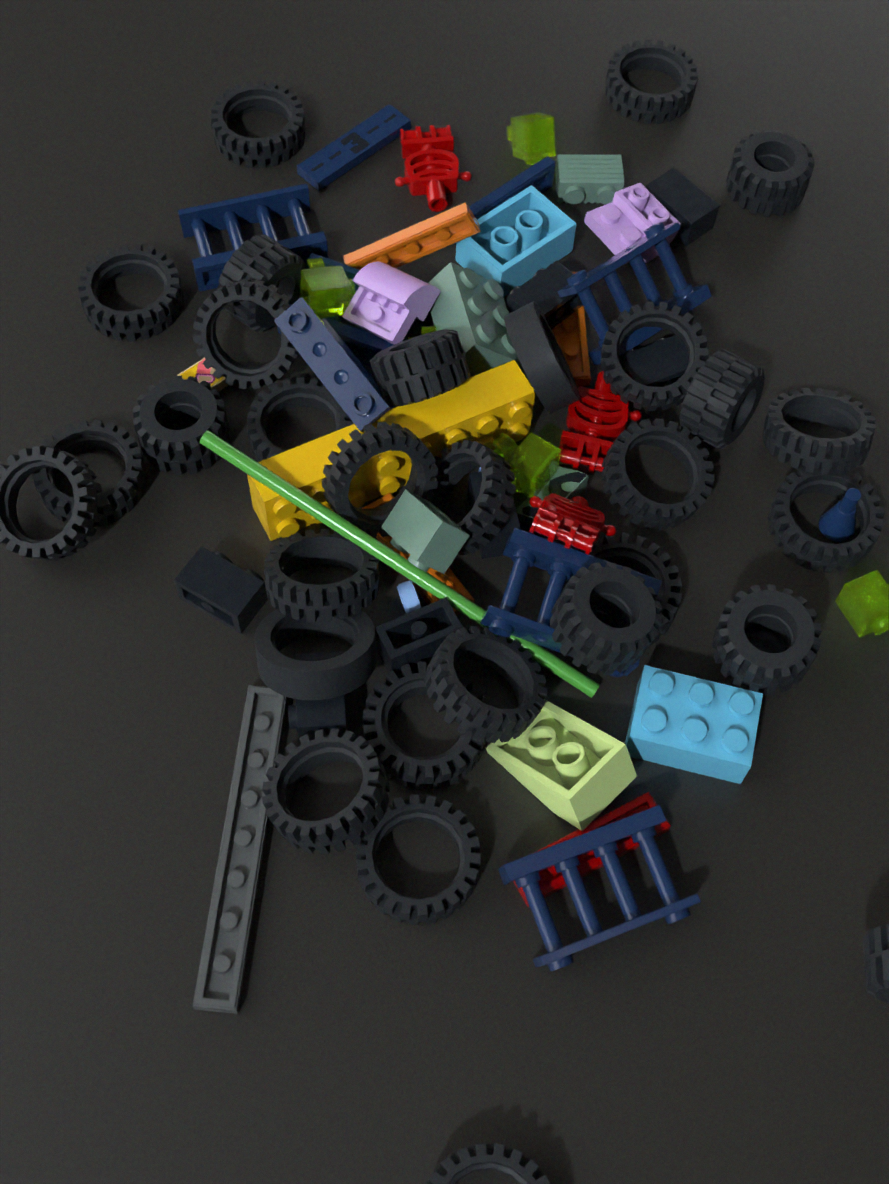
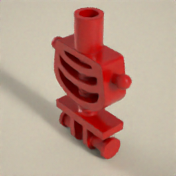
M429 125V132H421L420 126H415V130L404 131L400 129L402 159H405V177H397L395 179L396 186L402 187L404 184H407L412 196L427 195L428 207L431 211H443L448 205L446 193L457 192L458 179L467 182L472 178L469 171L458 172L459 159L453 153L454 138L451 136L450 125H446L443 128H435V125Z
M603 371L598 374L594 389L578 387L580 400L569 405L566 417L567 427L572 432L563 430L556 464L560 462L573 465L575 470H578L580 464L590 466L588 473L594 474V471L602 472L604 469L602 467L603 460L613 444L611 441H615L625 430L628 419L639 421L642 418L640 411H628L629 402L627 404L620 400L621 395H614L611 392L610 384H606L603 378ZM582 454L590 455L592 458L582 456Z
M552 493L544 497L543 500L538 496H532L529 500L532 507L539 508L529 532L545 535L548 537L547 541L551 543L555 539L565 542L564 548L570 549L573 546L586 551L585 554L589 555L594 543H597L601 532L609 537L616 533V528L613 525L604 524V513L589 507L587 500L581 496L567 499Z

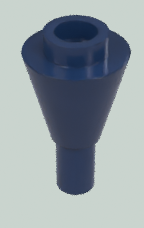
M848 489L843 499L820 517L819 529L829 540L844 542L854 535L856 505L861 498V493L858 489Z

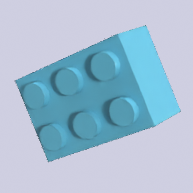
M531 185L477 219L481 232L456 242L455 260L463 268H469L478 275L497 281L504 291V297L515 287L521 286L533 278L538 270L547 268L556 260L559 261L572 252L577 223Z
M644 665L637 684L625 741L629 755L633 758L741 784L752 764L763 693Z

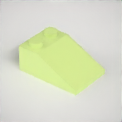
M547 700L535 720L516 739L512 737L508 742L503 743L498 739L495 743H491L486 747L488 754L553 813L581 831L637 777L626 744Z

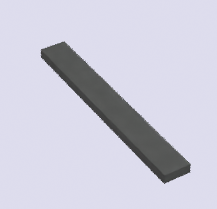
M248 685L193 1001V1008L195 1010L234 1014L239 1012L269 817L262 801V797L265 796L262 786L263 782L269 781L266 776L268 768H277L274 759L280 752L288 697L273 691L269 687Z

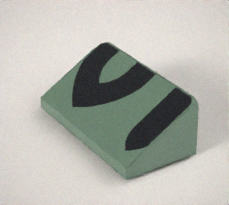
M558 466L516 509L518 519L531 528L539 509L530 505L529 500L532 496H538L541 500L552 493L567 499L580 496L586 490L589 476L583 472Z

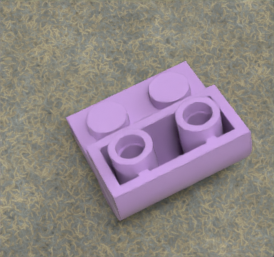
M641 182L615 192L611 203L588 211L584 223L614 255L646 236L644 230L656 223L663 222L664 226L678 222L680 225V222ZM678 231L666 237L669 244L672 242ZM652 246L642 252L641 255L645 263L656 258L658 253L655 246Z
M372 262L364 266L352 280L359 288L342 317L348 322L395 345L403 341L415 318L422 322L425 320L441 291L437 287L383 262Z

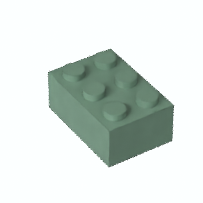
M450 262L429 282V284L441 291L430 309L436 331L454 330L458 332L471 372L470 377L513 360L521 368L522 365L504 322V316L510 312L507 309L501 285L493 279L489 280L476 274L469 268H463Z

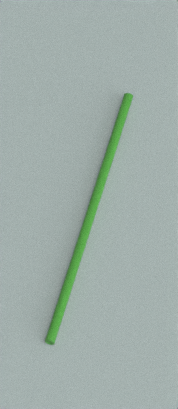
M209 430L203 434L200 444L440 600L447 598L451 607L483 628H489L480 624L486 610L429 573L420 570L397 552ZM512 635L507 637L506 642L511 644L515 639L521 644L518 649L520 652L528 650L533 656L531 659L592 698L598 690L600 684L540 645Z

